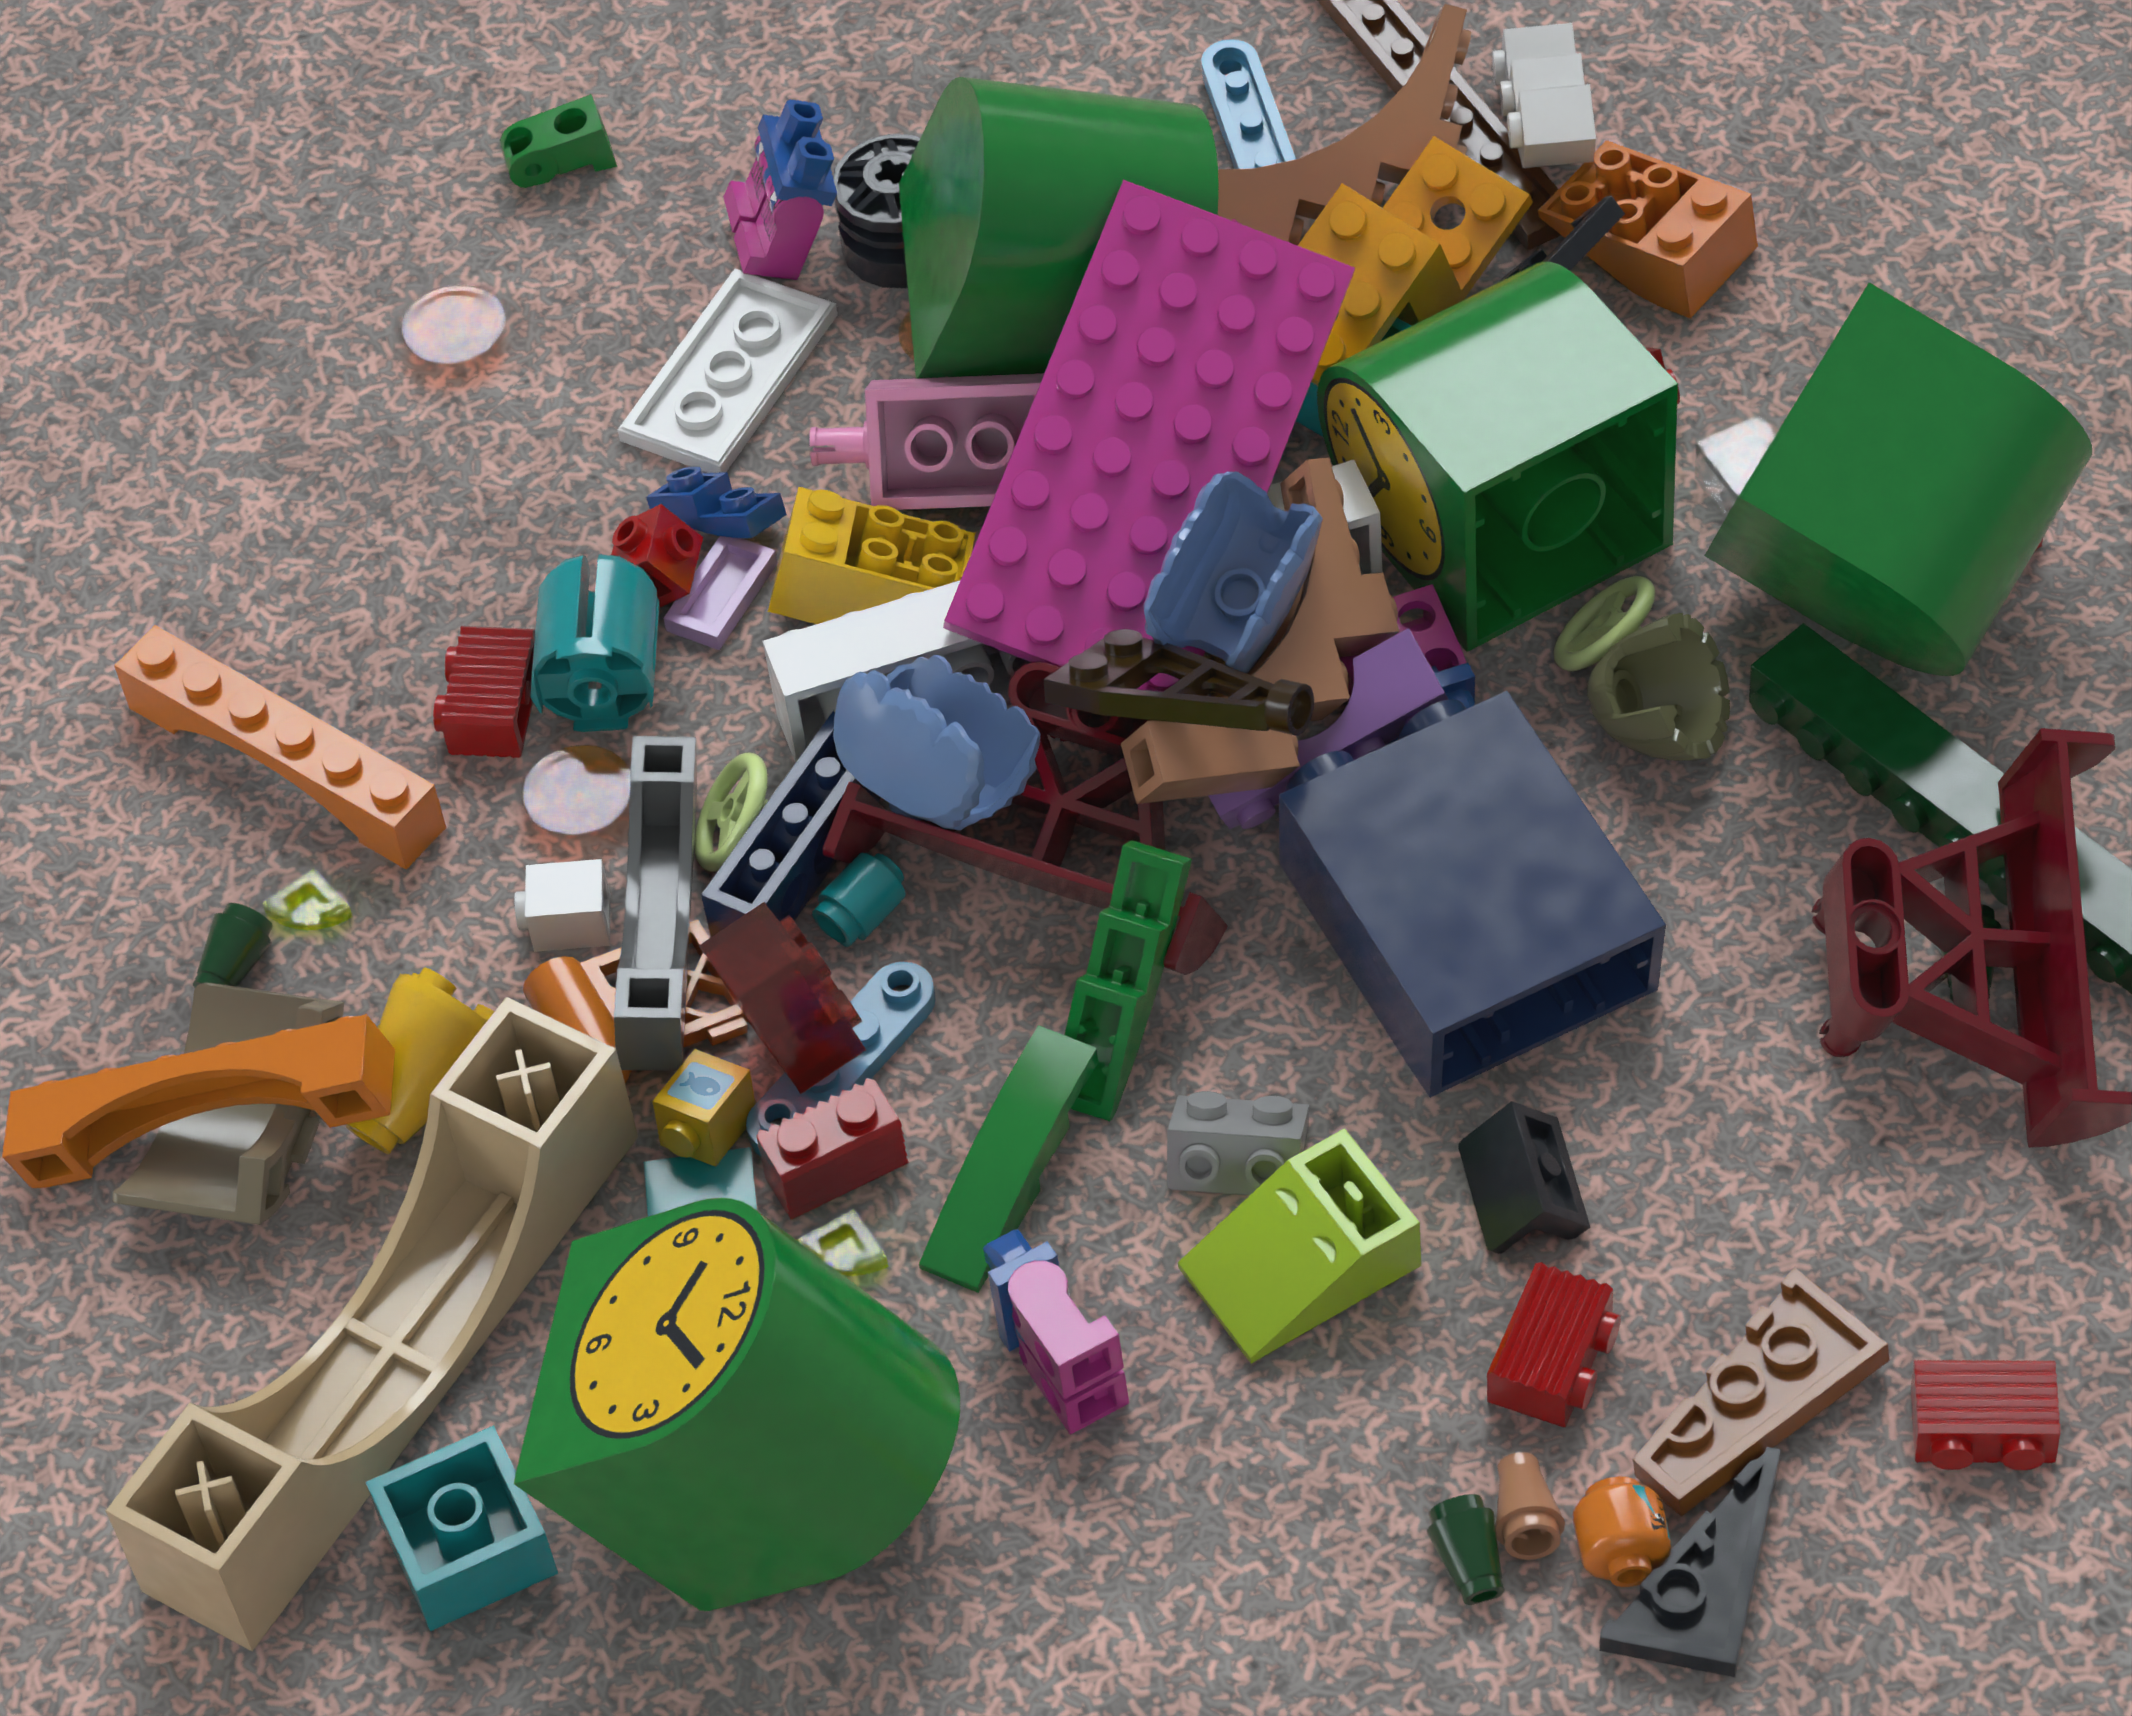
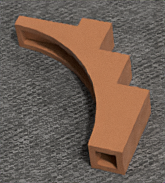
M1449 4L1443 5L1434 20L1420 62L1407 83L1377 115L1340 141L1295 160L1250 169H1218V216L1231 221L1235 219L1242 225L1298 245L1304 220L1296 218L1295 215L1316 220L1342 183L1381 206L1386 183L1376 180L1381 179L1400 184L1433 136L1466 155L1467 147L1458 144L1462 125L1440 120V118L1447 120L1450 118L1457 96L1458 86L1450 84L1449 81L1453 64L1462 65L1468 51L1471 31L1462 29L1467 9Z
M1329 457L1307 459L1280 483L1285 511H1289L1292 503L1298 505L1305 503L1314 506L1323 518L1307 577L1287 617L1258 661L1247 673L1272 684L1280 679L1308 684L1314 694V710L1311 721L1323 720L1350 699L1348 672L1339 657L1361 655L1399 632L1397 605L1394 598L1389 594L1384 573L1361 575L1359 548L1350 535L1343 509V490L1340 483L1334 477ZM1150 720L1121 743L1136 804L1272 788L1300 766L1297 758V737L1272 730L1257 731Z

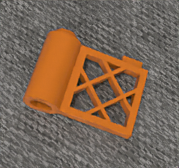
M698 919L691 921L689 944L692 943L701 958L695 971L688 970L684 1047L708 1039L711 1045L714 1046L747 1033L746 1022L754 1018V1009ZM621 948L583 962H579L573 957L561 956L540 964L529 974L524 982L523 992L532 1009L615 1048L614 1010L616 987L610 986L605 976L617 972ZM707 969L709 970L712 976L706 974ZM698 990L723 995L731 1006L712 1014L691 1008ZM622 1070L625 1083L632 1070Z

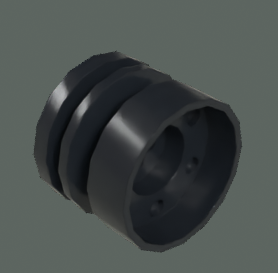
M887 134L867 139L847 151L834 169L833 179L837 190L835 210L839 219L838 229L841 247L847 266L861 280L882 288H908L899 182L921 138L915 135Z

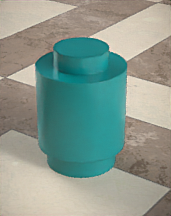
M859 853L818 896L819 905L812 911V916L825 934L844 947H850L857 938L864 941L906 897L905 889L901 884L905 877L900 868L887 856L877 853L873 857L867 853Z

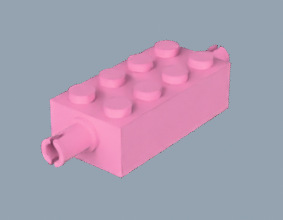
M1045 373L871 380L865 389L866 421H864V427L810 428V447L834 446L814 447L813 451L810 452L812 466L865 463L866 468L869 469L871 506L885 505L897 510L991 506Z

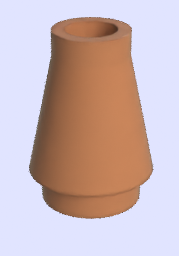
M1526 1452L1509 1454L1501 1459L1497 1467L1499 1474L1495 1528L1497 1540L1505 1546L1508 1554L1522 1560L1539 1559L1551 1554L1558 1548L1561 1541L1560 1536L1565 1528V1521L1540 1471L1538 1459Z

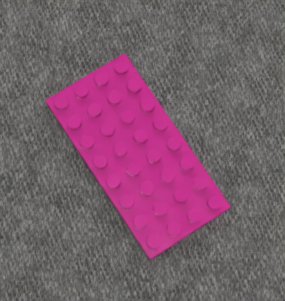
M1123 180L951 602L943 628L1024 660L1048 663L1058 667H1062L1069 662L1070 658L1083 653L1102 640L1107 633L1114 630H1135L1140 632L1143 638L1153 640L1152 636L1146 634L1144 628L1146 623L1144 603L1152 579L1156 574L1161 573L1163 560L1170 549L1173 536L1181 529L1182 523L1188 514L1194 510L1196 498L1202 487L1210 483L1215 474L1237 471L1251 479L1268 494L1350 285L1355 267ZM1192 646L1182 648L1203 657L1206 652ZM1159 673L1137 689L1164 692L1180 679L1168 674Z

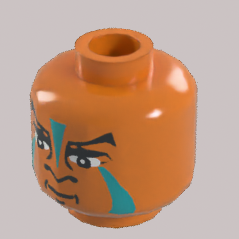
M1616 1476L1600 1480L1587 1489L1585 1496L1581 1498L1573 1510V1525L1583 1567L1594 1577L1611 1581L1613 1585L1618 1587L1637 1586L1654 1569L1661 1567L1671 1554V1540L1662 1500L1653 1489L1641 1485L1636 1479Z

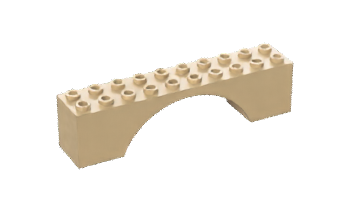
M506 997L431 1092L424 1138L404 1201L370 1270L339 1316L302 1358L268 1386L251 1396L218 1407H202L189 1403L105 1510L143 1593L253 1652L370 1496L366 1481L388 1472L637 1140L638 1133L616 1048L513 999Z

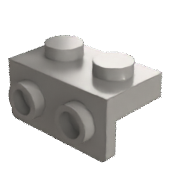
M1212 1091L1196 1092L1189 1096L1178 1095L1167 1129L1168 1188L1182 1191L1251 1195L1288 1159L1303 1152L1309 1127V1104L1292 1103L1289 1099L1280 1096H1264L1255 1101L1226 1099L1224 1095Z

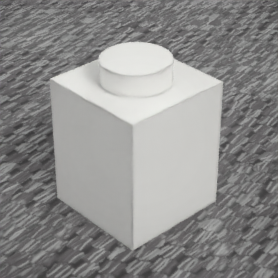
M602 859L526 865L525 891L515 892V916L518 929H528L534 952L610 946V890Z

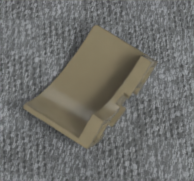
M202 983L196 986L194 990L184 1054L212 1048L225 1042H240L268 1036L285 1029H300L332 1022L343 1017L345 1002L214 983ZM249 1104L214 1109L170 1122L159 1128L149 1151L130 1178L120 1187L113 1190L112 1202L260 1225L280 1208L290 1194L289 1184L284 1183L285 1177L292 1162L305 1164L320 1123L319 1119L309 1116L310 1109L298 1106Z

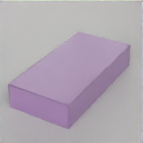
M719 536L695 571L690 594L676 600L665 615L666 631L720 650L778 564L776 551L742 538Z

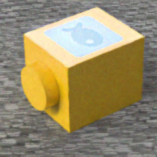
M694 1049L652 1101L660 1145L668 1148L680 1157H692L716 1167L747 1128V1116L756 1104L750 1069Z

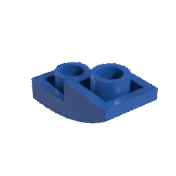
M697 466L682 468L670 473L666 477L667 484L646 497L650 509L662 504L692 529L730 538L752 539L787 515L781 493L755 494L752 487L732 490L728 472L702 473L701 468Z

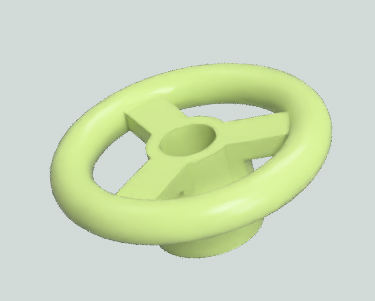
M1642 576L1628 577L1608 586L1588 601L1571 618L1559 635L1554 648L1556 664L1567 671L1587 668L1599 662L1617 642L1641 629L1640 625L1649 614L1655 600V587L1653 583ZM1636 595L1629 610L1623 612L1621 607L1625 598Z
M743 753L731 760L720 772L705 799L697 822L694 848L699 865L707 871L714 872L720 869L769 801L765 799L768 782L767 768L763 759L755 753ZM740 779L733 793H730L736 782ZM717 823L720 828L718 850L714 852L713 834Z

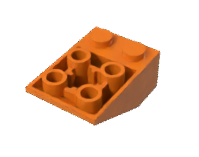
M1608 140L1594 152L1593 162H1584L1538 210L1539 218L1566 238L1574 229L1570 223L1600 202L1604 197L1612 195L1625 214L1586 255L1634 294L1659 307L1690 319L1758 247L1751 193Z

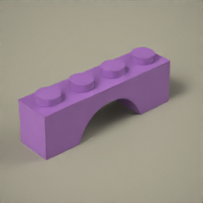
M1409 628L1353 658L1354 684L1345 710L1323 732L1304 740H1298L1297 758L1300 766L1272 788L1208 795L1219 817L1229 829L1241 825L1242 829H1249L1272 817L1276 812L1274 806L1279 804V794L1285 792L1291 777L1310 760L1332 751H1345L1354 760L1397 739L1407 722L1421 710L1434 703L1448 700Z

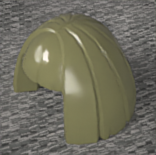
M1677 613L1664 616L1647 624L1613 645L1591 672L1587 685V696L1592 704L1593 716L1599 725L1618 743L1651 757L1674 761L1706 759L1715 754L1722 746L1725 739L1722 732L1727 731L1728 727L1725 721L1730 716V700L1724 697L1730 693L1728 677L1724 663L1715 660L1720 654L1715 641L1709 632L1703 633L1704 626L1696 618H1691L1689 614Z

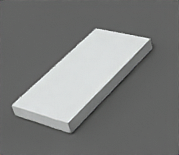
M734 269L618 428L620 441L690 467H700L701 471L707 473L727 472L837 317L836 303L755 275L743 274V271Z

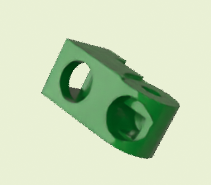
M592 94L518 121L508 126L500 138V147L509 178L515 185L521 188L548 183L557 174L562 175L590 164L593 165L595 172L617 167L607 131Z

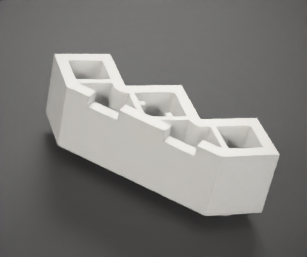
M1573 23L1503 29L1502 50L1492 51L1493 77L1495 86L1500 85L1501 111L1503 117L1507 116L1510 148H1518L1522 167L1593 162L1596 133L1590 84L1584 83L1581 53H1576Z

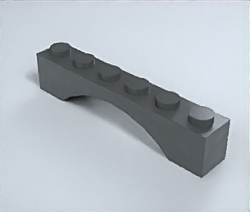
M633 736L626 901L622 948L617 967L614 1010L615 1048L621 1070L677 1071L683 1064L697 807L696 737Z

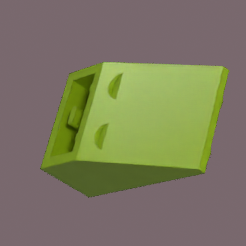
M1343 1128L1288 1159L1179 1260L1178 1268L1252 1364L1421 1266L1420 1222L1347 1130Z

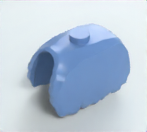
M1237 471L1215 474L1210 483L1203 486L1199 492L1194 510L1188 514L1182 523L1181 529L1173 536L1170 549L1163 560L1161 573L1156 574L1151 581L1144 603L1146 620L1144 628L1146 634L1152 636L1157 644L1164 645L1169 643L1179 648L1192 646L1222 658L1226 661V666L1248 673L1287 617L1307 577L1323 521L1321 515L1314 506L1305 503L1299 505L1292 503L1289 511L1278 509L1272 504L1266 491Z
M933 655L929 659L918 657L911 664L897 666L887 676L873 670L868 674L860 671L851 678H846L838 695L834 716L833 737L837 755L843 766L863 786L888 801V806L893 813L918 821L923 819L931 821L944 829L962 830L981 819L994 816L999 809L1010 806L1013 797L1024 792L1027 780L1036 770L1035 757L1039 749L1040 732L1037 727L1031 724L1025 711L1018 706L1007 709L1006 701L1001 694L992 693L987 683L975 682L971 674L953 673L950 663L939 655Z

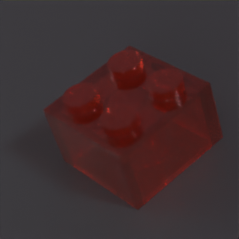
M763 902L699 945L757 1036L800 1094L866 1051L853 1030L855 1026L863 1022L843 991L837 988L830 977L832 973L814 945L807 941L790 915L779 921L765 902Z

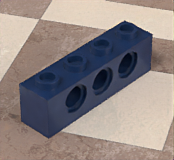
M832 711L701 894L711 940L764 963L768 960L837 861L824 856L823 847L848 782L861 785L877 802L881 799L880 796L863 786L840 761L833 737L834 711Z

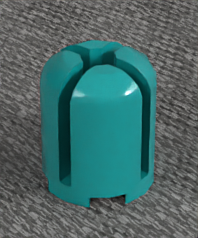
M599 554L595 592L589 591L590 568L586 556L581 555L568 558L553 569L539 586L530 697L541 714L543 713L544 705L556 715L573 720L574 731L622 730L628 727L629 717L642 711L648 703L650 708L653 706L659 616L657 590L641 567L620 556ZM596 682L601 683V688L596 689Z

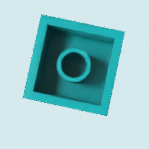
M494 1425L366 1481L381 1526L430 1631L558 1574L546 1533L526 1492L513 1484L516 1470Z

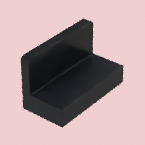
M1511 1101L1459 1142V1153L1486 1247L1489 1251L1502 1254L1534 1229L1571 1240L1579 1237L1591 1228L1557 1117Z

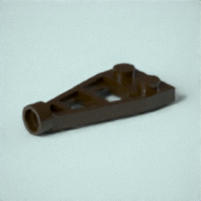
M1129 629L1114 630L1107 633L1102 640L1083 653L1073 656L1069 659L1068 663L1044 678L1045 703L1106 716L1257 731L1272 730L1298 736L1308 727L1314 710V694L1308 684L1280 679L1272 684L1172 644H1157L1152 639L1143 638L1140 632ZM1159 673L1168 674L1180 679L1164 692L1137 689ZM1214 691L1228 698L1210 697L1207 695Z

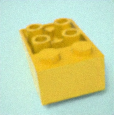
M798 486L767 612L819 624L839 618L849 612L862 611L901 599L911 593H920L960 581L973 550L975 533L960 529L957 525L947 521L932 522L902 514L890 506H871L844 499L837 493L829 490L814 491Z

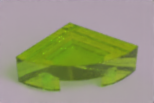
M314 868L262 903L265 913L272 920L283 926L298 930L325 929L353 917L350 906Z
M854 1209L797 1239L798 1242L825 1262H832L833 1268L844 1276L866 1275L889 1267L886 1254Z

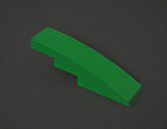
M1130 841L1122 847L1110 905L1099 913L1087 972L1076 980L1064 1034L1096 1047L1098 1054V1064L1072 1105L1071 1109L1111 1121L1118 1109L1157 994L1164 969V960L1176 927L1192 862L1191 858L1136 841Z
M1040 1025L1037 1026L1002 1086L967 1154L919 1262L921 1270L979 1293L988 1278V1272L991 1271L985 1261L983 1248L991 1241L1013 1230H1017L1041 1191L1039 1177L1070 1128L1068 1112L1098 1064L1096 1047Z

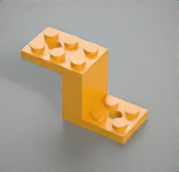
M1435 136L1432 137L1383 208L1342 183L1297 245L1355 267L1353 277L1340 307L1338 318L1333 325L1311 382L1318 386L1320 376L1328 367L1380 342L1396 318L1412 326L1464 300L1533 203L1530 194ZM1448 204L1462 206L1465 209V217L1460 225L1449 230L1440 229L1434 225L1435 214L1441 207Z

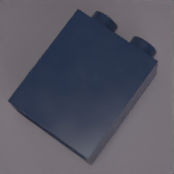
M1508 691L1467 709L1461 701L1454 699L1434 703L1421 710L1407 722L1401 730L1397 741L1355 760L1345 751H1332L1322 754L1303 765L1291 777L1285 792L1279 794V864L1403 1059L1430 1098L1658 990L1666 923Z

